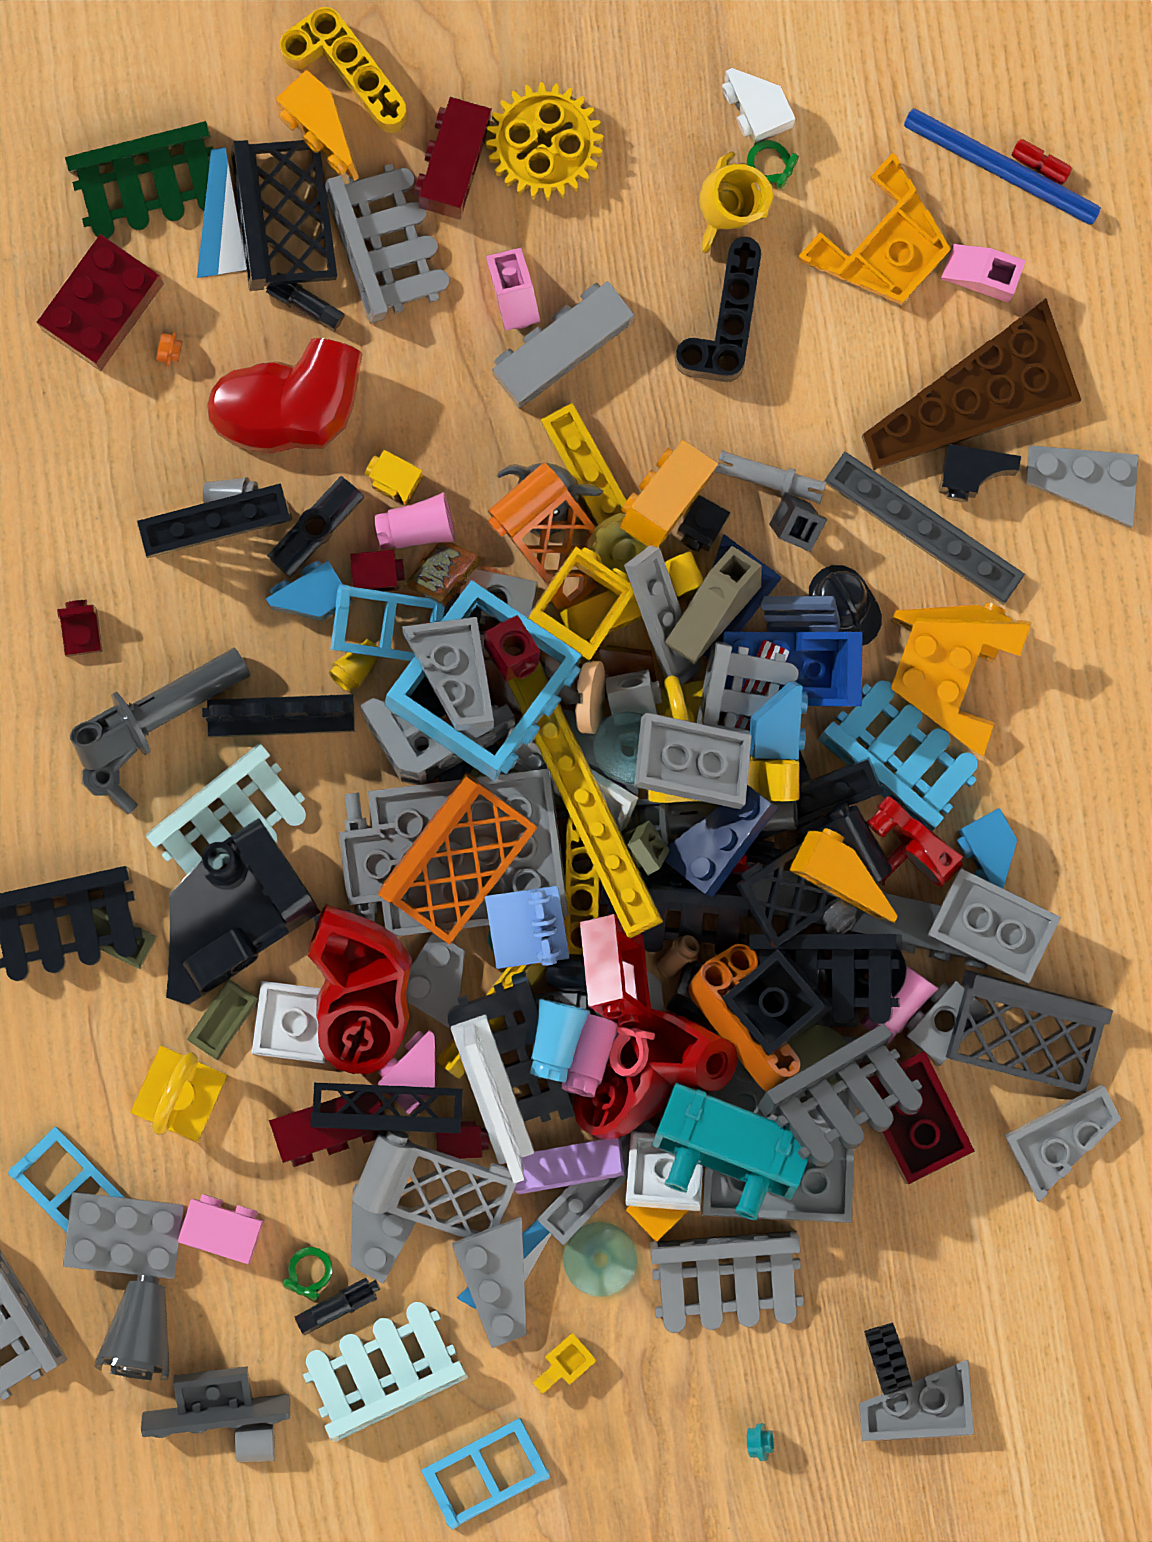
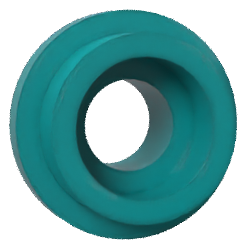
M759 1423L756 1425V1428H748L747 1449L750 1458L767 1461L768 1454L774 1452L772 1430H767L764 1423Z

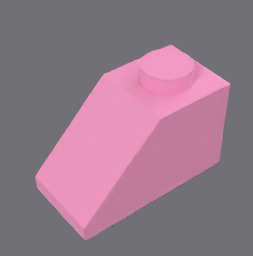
M517 248L486 256L505 331L514 328L522 329L530 324L539 323L540 317L534 289L522 249Z

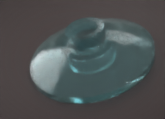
M630 711L614 714L599 726L593 741L595 760L600 769L615 781L626 784L635 783L641 717L644 714ZM622 747H631L634 750V755L631 757L625 756L622 753Z
M605 1222L590 1223L581 1227L568 1240L563 1256L564 1268L571 1283L580 1291L592 1296H609L622 1290L631 1281L637 1266V1252L629 1235L618 1226ZM604 1253L608 1258L607 1264L603 1267L596 1266L593 1262L595 1254Z

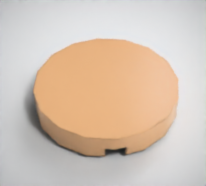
M586 661L580 671L577 690L580 693V703H577L575 712L577 728L581 733L595 735L602 721L606 681L604 665L601 661Z

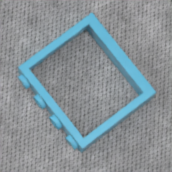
M471 580L441 621L468 618L477 606L501 623L518 615L538 648L562 664L495 756L409 698L426 676L416 656L386 694L385 707L495 781L501 772L507 774L514 767L519 758L515 753L521 744L524 743L528 746L540 730V727L536 724L543 714L549 717L561 701V698L557 695L564 685L570 688L575 683L581 671L578 666L582 654Z

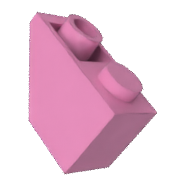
M953 244L941 279L1009 303L1016 290L1026 260L992 248Z
M430 1030L425 1035L420 1031L417 1032L404 1046L409 1052L399 1062L393 1057L378 1072L383 1077L378 1082L379 1085L436 1087V1036ZM388 1093V1094H389L391 1097H393L396 1093ZM401 1094L395 1100L409 1115L420 1105L412 1094ZM417 1094L423 1101L429 1096Z

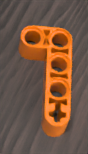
M737 944L708 960L690 981L688 992L691 999L719 1035L729 1040L735 1046L737 1058L763 1090L769 1091L796 1075L800 1069V1060L789 1044L769 1055L740 1019L730 1011V1007L722 999L724 995L758 966V957L755 951L749 949V946L744 944Z

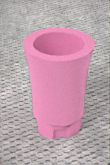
M445 492L414 504L390 509L388 513L375 515V527L382 550L393 547L400 549L429 543L455 542L454 525Z
M907 965L905 983L895 997L900 998V1007H893L892 1018L889 1022L885 1023L892 1033V1037L888 1041L889 1044L897 1032L901 1033L914 1014L939 989ZM869 1012L861 1021V1024L870 1031L882 1025L873 1022L869 1017Z
M588 1015L575 1050L572 1066L568 1068L566 1082H562L561 1089L585 1097L595 1096L596 1088H598V1084H601L612 1044L619 1035L616 1022L603 1017Z

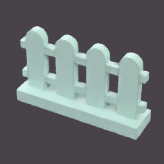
M258 743L146 833V838L155 848L162 843L166 848V851L161 854L167 862L174 858L188 875L202 861V857L191 845L195 839L203 835L207 842L212 844L214 842H223L231 837V834L219 821L230 811L243 827L260 818L275 842H277V834L271 826L281 818H284L292 826L303 823L306 812L300 803L305 798L300 791L293 796L276 775L282 769L277 763H274L271 767L267 764L265 759L270 754L261 743ZM248 774L253 781L241 790L236 783ZM257 789L263 792L276 809L266 819L248 798ZM219 797L224 804L215 812H212L208 805ZM188 821H191L195 828L184 836L179 829ZM228 854L219 855L213 862V868L219 869L224 864L228 865L230 856Z
M414 1302L409 1305L406 1311L409 1320L407 1325L397 1329L390 1319L381 1318L373 1325V1333L376 1339L365 1345L356 1335L347 1334L339 1343L342 1356L330 1361L328 1356L320 1350H314L308 1354L306 1365L309 1372L302 1375L307 1384L312 1381L315 1383L324 1403V1406L318 1409L322 1418L329 1416L332 1421L325 1425V1429L332 1441L337 1442L469 1378L463 1364L460 1361L453 1363L451 1359L452 1356L457 1354L454 1346L446 1347L435 1324V1322L441 1320L437 1310L430 1313L425 1304ZM412 1333L415 1334L425 1355V1358L415 1363H412L402 1341V1338ZM381 1349L392 1373L382 1379L378 1378L368 1354ZM347 1365L358 1390L345 1396L335 1370ZM430 1367L433 1374L419 1379L417 1373ZM396 1383L399 1390L386 1396L384 1389ZM363 1399L365 1406L353 1412L350 1405Z

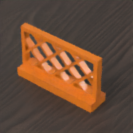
M468 772L464 774L378 891V895L388 903L391 902L449 945L538 828V825L479 783V780ZM479 794L493 803L495 817L473 820L471 805ZM497 807L508 815L499 816ZM467 812L469 821L459 822ZM516 820L527 828L518 840L502 841L501 821ZM496 823L498 843L477 846L474 825ZM469 826L472 847L451 849L449 834L452 830ZM445 841L446 850L437 852V850ZM513 846L505 857L503 847ZM499 848L501 863L497 869L480 871L478 851ZM473 852L476 872L455 875L452 855ZM447 856L450 876L429 879L427 864L431 858ZM423 870L424 880L415 881ZM491 876L483 886L482 877ZM477 878L479 893L476 897L459 901L456 881ZM451 881L454 901L433 904L430 884ZM425 885L428 905L412 907L401 899L410 887ZM469 905L461 915L459 906ZM455 907L457 922L449 933L435 923L434 910ZM429 911L430 919L420 912Z

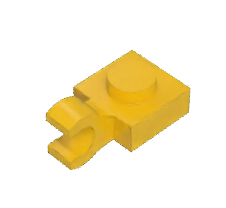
M572 1332L545 1356V1359L551 1366L539 1375L532 1384L541 1394L545 1393L561 1377L570 1385L597 1360Z

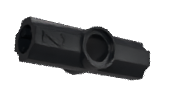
M340 476L310 509L302 513L297 524L272 549L267 557L291 578L322 544L329 541L335 529L365 497L348 480ZM320 518L326 523L325 530L316 536L307 533V523L311 519Z

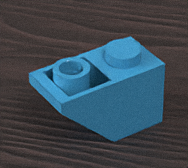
M318 560L302 569L301 574L303 576L290 583L287 579L275 585L269 590L271 596L266 598L272 610L323 621L335 614L337 590L342 582L329 561L321 564Z
M788 682L751 716L750 735L752 737L750 755L752 757L798 760L799 750H804L806 741L805 729L800 728L801 714H806L808 706L807 692L802 691L803 686L799 683Z
M998 808L958 830L961 838L957 839L956 842L966 859L972 857L978 870L974 872V875L1003 889L1017 838L1001 809Z

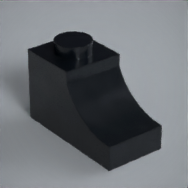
M949 444L945 451L939 492L946 493V498L949 500L968 502L969 497H976L979 487L984 482L998 476H1015L1019 471L1021 456Z

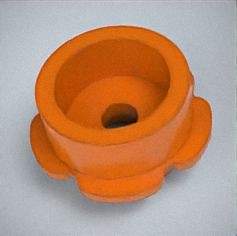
M174 331L173 335L162 333L156 361L166 363V367L170 366L171 361L178 362L183 341L176 340L177 333Z

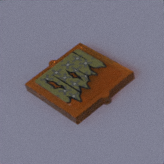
M452 542L437 543L428 556L421 560L420 566L405 584L410 589L446 606L459 588L466 585L467 578L480 564L482 559L478 555Z

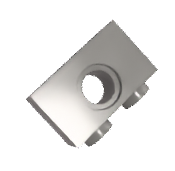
M465 567L460 594L472 580L491 594H503L507 598L509 606L525 617L529 616L534 607L538 587L537 581ZM482 610L480 625H485V620L501 623Z
M957 981L952 982L950 986L943 982L939 989L929 998L934 1004L924 1014L919 1010L906 1024L910 1031L906 1034L905 1038L921 1052L925 1051L928 1058L937 1066H941L947 1059L948 1046L965 989ZM973 996L969 1012L976 1022L983 1018L990 1010ZM939 1011H947L953 1017V1027L948 1032H942L935 1026L934 1018ZM968 1020L966 1021L965 1028L970 1025Z

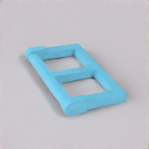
M340 584L337 590L330 650L412 661L415 657L413 652L391 649L397 604L431 608L429 622L433 623L441 622L443 619L446 602L443 599L410 596ZM351 597L385 602L379 647L345 642Z
M56 1126L8 1171V1175L13 1180L15 1179L66 1233L68 1220L57 1208L90 1176L110 1196L125 1198ZM57 1141L78 1162L83 1170L56 1197L49 1201L23 1173Z
M520 1418L421 1470L446 1519V1524L451 1530L541 1481L543 1482L551 1478L549 1470L545 1467ZM515 1432L535 1474L500 1492L479 1450ZM471 1455L491 1497L456 1514L436 1472Z

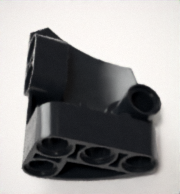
M257 818L223 842L209 844L204 849L202 861L169 894L170 944L166 998L186 1005L192 1004L250 966L259 957L258 953L321 913L260 818ZM228 854L230 856L229 863L225 868H213V862L218 855Z

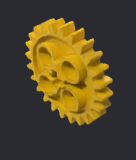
M540 82L538 92L534 93L527 84L525 85V96L523 97L517 92L512 91V104L503 100L500 102V107L504 114L492 113V120L498 126H487V133L496 137L486 141L487 149L497 150L488 156L490 163L500 162L495 169V175L501 176L507 173L504 182L505 186L509 187L515 182L518 183L517 195L519 196L526 188L530 189L531 200H535L538 192L541 191L544 192L546 201H550L551 192L555 190L563 199L565 198V187L567 186L574 192H577V179L586 183L589 182L590 177L585 170L597 171L598 164L591 157H602L603 150L594 145L603 142V135L593 133L601 127V121L589 120L595 113L594 107L583 110L585 97L581 96L573 101L572 88L566 90L563 95L559 94L558 83H555L551 92L546 91L544 83ZM547 110H554L560 115V118L556 123L547 124L540 119L541 114ZM572 124L571 129L564 130L558 134L564 125ZM517 129H522L530 137L526 142L517 144L510 139L511 133ZM538 137L551 138V146L547 148L544 144L539 145ZM565 140H574L579 144L580 148L573 154H567L560 149V145ZM531 149H534L524 159L519 160L517 158L519 154H523L530 151ZM543 159L549 163L550 167L546 172L537 174L529 166L534 160Z

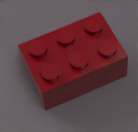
M100 234L36 323L47 335L99 371H102L164 283L159 274Z
M925 1051L919 1052L898 1063L911 1082L918 1080L922 1085L921 1090L918 1091L922 1097L921 1107L914 1114H906L896 1104L890 1108L893 1114L892 1124L886 1131L879 1132L904 1183L908 1185L975 1152ZM876 1075L867 1078L882 1100L890 1096Z

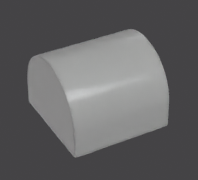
M248 1424L236 1429L235 1447L237 1462L275 1461L274 1424Z

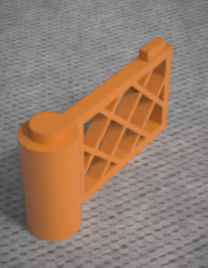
M545 462L488 510L491 518L487 521L488 524L501 538L505 534L509 536L547 586L552 581L551 577L556 575L569 553L575 547L581 550L584 547L587 548L588 540L596 528L568 492L563 481ZM565 501L569 506L567 520L552 521L554 510ZM532 529H542L539 545H526L522 538ZM550 529H565L562 545H548ZM574 529H587L585 545H571ZM546 553H561L558 570L544 569ZM571 570L567 577H579L578 587L566 597L563 593V581L551 599V603L558 611L562 607L568 609L578 604L600 583L581 570Z

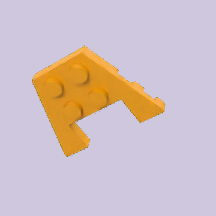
M892 152L871 175L870 180L897 203L894 208L850 256H847L820 232L800 253L798 259L802 263L902 305L949 254L951 248L929 210H926L919 198L911 179H908L898 157Z
M915 618L891 689L978 755L984 756L995 722L959 710L982 645L986 644L1020 656L1032 622L1024 620L999 622V620L963 621V619Z

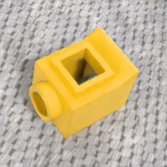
M383 450L380 458L375 455L373 456L364 475L370 478L374 490L393 500L399 497L404 506L409 504L424 476L422 474L423 470L386 450Z

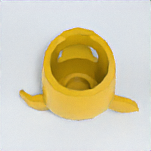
M733 151L718 159L715 170L707 176L702 184L700 210L704 219L709 223L702 239V253L709 252L715 234L719 229H738L758 219L767 218L774 198L772 185L758 169L746 164L728 165L735 156ZM755 183L759 185L761 191L757 189Z

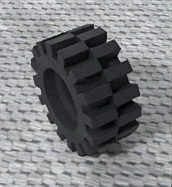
M893 1322L865 1330L866 1341L883 1394L887 1395L913 1387L906 1359Z

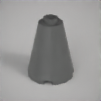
M138 1275L136 1281L128 1282L97 1355L94 1366L96 1369L102 1371V1366L105 1364L111 1366L110 1374L152 1380L153 1373H162L160 1381L169 1378L166 1291L164 1286L159 1285L158 1278Z

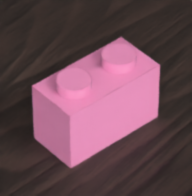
M205 1194L201 1195L200 1200L191 1199L177 1242L250 1264L265 1221L256 1218L258 1211L237 1205L236 1210L233 1211L221 1207L223 1200Z

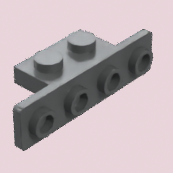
M248 1366L174 1375L173 1385L177 1408L143 1412L141 1433L142 1437L164 1438L175 1433H202L208 1429L224 1427L237 1429L244 1425L256 1423L276 1424L290 1418L289 1394L253 1398Z

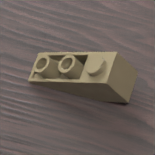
M732 546L710 570L668 636L665 645L695 664L761 588L762 565Z

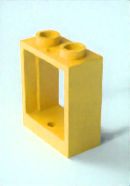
M575 547L527 618L582 654L579 663L583 665L586 661H590L634 592L626 573L617 568L610 570L601 564V557L592 550L585 547L581 550ZM573 566L618 595V598L589 642L543 612Z

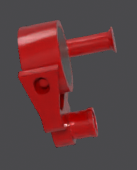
M889 796L877 806L879 811L866 821L868 826L881 838H884L892 830L902 842L887 858L892 867V872L879 881L883 886H885V880L907 858L924 876L939 887H943L963 866L961 862L962 855L949 847L922 823L913 819Z

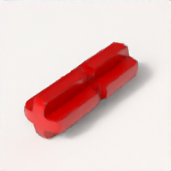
M1020 139L1011 154L1014 159L1032 169L1037 167L1040 169L1039 173L1058 184L1066 182L1072 172L1070 165L1051 154L1048 156L1044 155V150L1024 139Z

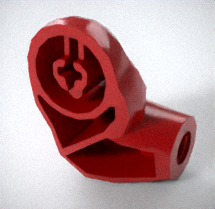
M325 904L315 926L308 949V957L326 979L317 995L316 1003L319 1048L325 1059L337 1069L351 1074H370L382 1069L394 1057L404 1038L410 1016L407 987L412 958L397 936L374 921Z

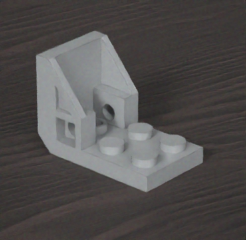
M372 698L360 705L365 723L401 782L412 785L427 784L464 761L386 708L385 702ZM507 704L500 708L497 705H493L494 726L460 730L459 732L486 749L508 735L510 728L515 726V717ZM420 747H427L423 751L418 750Z

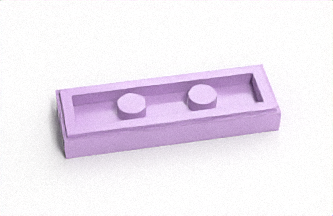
M619 1138L602 1139L536 1151L534 1154L522 1157L524 1180L517 1182L515 1192L517 1194H524L625 1176L621 1140Z

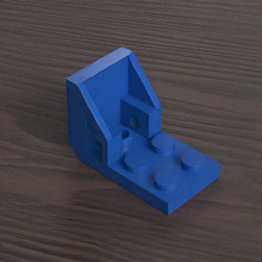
M723 631L721 633V642L732 646L731 652L737 653L738 646L749 648L748 655L757 656L764 640L788 650L789 655L786 662L793 664L798 669L799 675L796 682L803 686L802 691L807 692L808 706H862V632ZM727 675L724 688H731L733 676ZM743 678L741 690L747 678ZM780 684L779 690H781L785 685Z

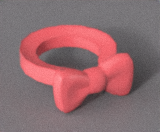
M618 1027L617 1033L619 1035L614 1040L610 1051L609 1060L611 1067L615 1073L621 1076L634 1077L646 1066L649 1053L647 1039L654 1040L655 1033L638 1028ZM634 1036L639 1047V1058L632 1068L626 1069L621 1064L620 1054L623 1046Z

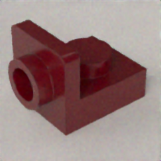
M75 600L66 602V608L57 609L58 618L61 622L66 657L103 652L98 611L94 605H87V600Z

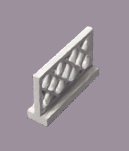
M485 1014L451 1026V1032L499 1165L507 1163L513 1183L524 1180L522 1157L534 1154V1148Z

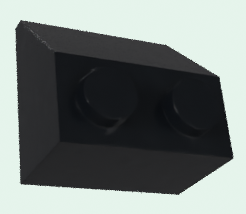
M779 949L722 997L769 1055H772L806 1032L833 1008L789 954Z

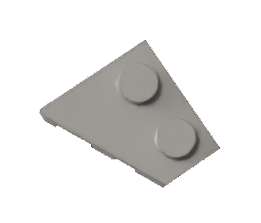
M432 933L411 966L407 987L408 1002L451 1029L448 1024L447 1014L452 1007L459 1005L458 998L461 994L465 951L452 942L449 945Z
M355 1184L353 1188V1194L356 1190L357 1184ZM352 1202L350 1266L384 1283L416 1222L388 1212L382 1214L369 1212Z

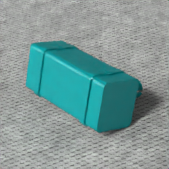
M678 1083L674 1086L651 1145L676 1155L669 1176L665 1181V1185L675 1191L687 1192L697 1164L745 1182L746 1184L735 1213L750 1220H757L767 1191L789 1200L792 1199L809 1159L807 1157L802 1160L797 1152L802 1147L787 1126L780 1129L773 1120L706 1095V1092L699 1089L696 1091Z

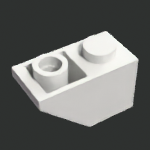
M734 68L725 72V83L721 85L723 93L730 105L736 104L740 116L736 117L739 128L744 137L750 135L754 145L794 127L795 117L781 86Z

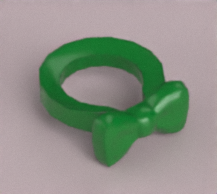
M767 140L755 144L748 153L747 165L755 168V156L763 149L777 151L786 167L781 174L765 176L770 184L777 183L776 187L782 190L787 179L792 175L799 156L796 153H792L790 156L785 147L775 141Z
M315 1247L302 1248L297 1251L290 1259L288 1267L289 1279L283 1281V1287L314 1302L319 1299L318 1291L324 1288L331 1279L333 1269L330 1258L324 1251ZM305 1256H316L324 1264V1276L320 1281L309 1287L301 1286L298 1283L296 1274L297 1263Z

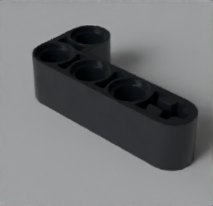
M740 237L729 248L715 341L688 338L678 345L675 365L683 375L721 382H732L741 375L745 363L761 260V248L754 239ZM741 250H747L750 257L747 260L745 273L738 272L740 256L738 255L741 254ZM735 284H741L747 288L749 295L742 300H737L730 295L729 289ZM728 320H737L742 324L743 331L738 335H730L724 330L723 324ZM689 349H693L701 354L702 360L696 365H688L683 361L682 354ZM724 355H731L737 360L738 366L731 371L723 370L719 367L718 359Z

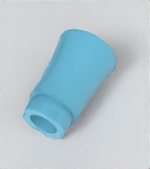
M539 999L538 1026L531 1057L534 1061L530 1074L566 1082L568 1068L572 1066L582 1029L590 1013L589 1010Z

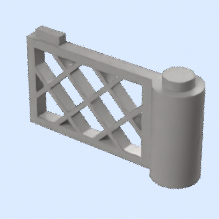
M379 1131L352 1197L353 1202L357 1206L373 1213L382 1214L388 1212L464 1238L481 1232L471 1229L467 1219L486 1211L490 1219L487 1229L500 1224L517 1184L513 1183L508 1168L491 1163L490 1168H486L414 1144L408 1139L409 1135L404 1131ZM417 1157L433 1161L437 1171L417 1178L413 1170ZM457 1170L467 1172L471 1182L452 1190L445 1175ZM474 1175L479 1176V1177H482V1178H479V1179L476 1180V1178H475ZM409 1176H411L413 1181L407 1183ZM441 1178L447 1193L428 1201L422 1185ZM493 1181L505 1185L502 1195L486 1201L480 1188ZM417 1188L423 1200L422 1204L413 1208L398 1204L402 1194ZM475 1189L482 1204L463 1212L456 1197ZM452 1200L458 1214L446 1220L436 1217L432 1208ZM496 1207V1209H495V1211H494V1214H493L492 1211H491V1208Z

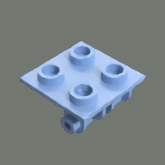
M558 886L485 896L497 969L542 963L544 966L556 964L557 960L570 958Z

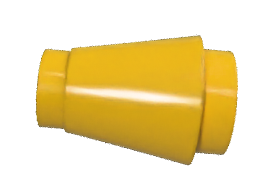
M366 639L363 643H360V645L377 647L369 639ZM348 652L332 663L333 668L328 673L340 688L349 693L353 688L358 689L379 657Z

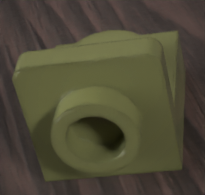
M650 820L622 835L630 855L638 868L643 867L647 875L661 868L670 850Z

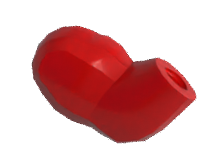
M313 338L295 366L277 361L233 370L221 377L210 392L207 403L209 421L220 437L232 445L249 451L274 454L294 448L324 449L347 426L355 402L363 353L345 343L330 339Z
M651 1009L652 1019L641 1021L639 1026L634 1027L655 1033L654 1040L647 1039L649 1053L645 1068L634 1077H624L615 1073L608 1059L602 1082L598 1084L595 1096L585 1097L575 1094L573 1105L575 1120L583 1131L600 1139H617L627 1135L640 1124L652 1118L665 1106L676 1083L691 1089L707 1092L722 1089L732 1079L737 1067L738 1058L735 1046L729 1040L683 1016L661 1009ZM634 1036L623 1046L620 1054L621 1064L626 1069L632 1068L639 1058V1047Z

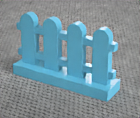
M879 681L873 688L866 683L862 688V695L865 696L862 699V706H856L849 715L842 711L836 717V720L841 724L838 726L833 721L817 740L846 765L870 757L883 789L880 795L884 798L889 796L894 799L913 819H916L927 829L933 831L944 819L939 812L942 811L947 815L953 808L948 801L963 784L970 788L977 780L972 774L977 769L978 761L971 753H962L955 760L944 750L950 743L948 732L938 728L934 729L928 736L916 727L922 720V712L912 704L905 706L900 712L889 702L894 697L895 691L891 689L892 684L889 681ZM882 711L892 721L875 739L865 729ZM909 735L920 745L903 763L893 753ZM857 738L868 747L867 750L856 741ZM937 759L947 770L931 787L921 779V776ZM886 762L891 768H893L896 771V773L893 774L883 764ZM914 787L915 789H917L923 795V797L921 798L911 788Z

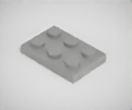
M645 713L641 717L634 787L741 809L746 802L752 735Z
M960 868L927 936L1021 982L1029 984L1061 917Z
M72 1192L62 1266L174 1279L179 1245L177 1241L181 1230L184 1205Z

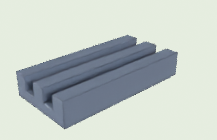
M764 596L761 602L762 610H765V621H768V632H838L841 625L834 596ZM775 610H795V611H775ZM809 610H828V611H809Z

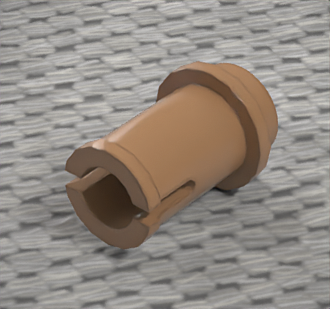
M690 935L677 937L673 942V947L656 962L658 971L666 978L675 977L676 973L688 962L692 963L698 959L700 952L698 941Z

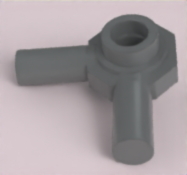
M137 748L114 759L103 768L97 770L84 768L82 770V785L93 796L108 795L127 815L138 804L118 785L120 783L119 769L138 750Z

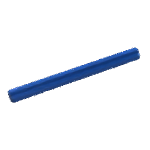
M913 108L905 119L904 126L909 130L1089 225L1096 221L1101 207L916 108Z

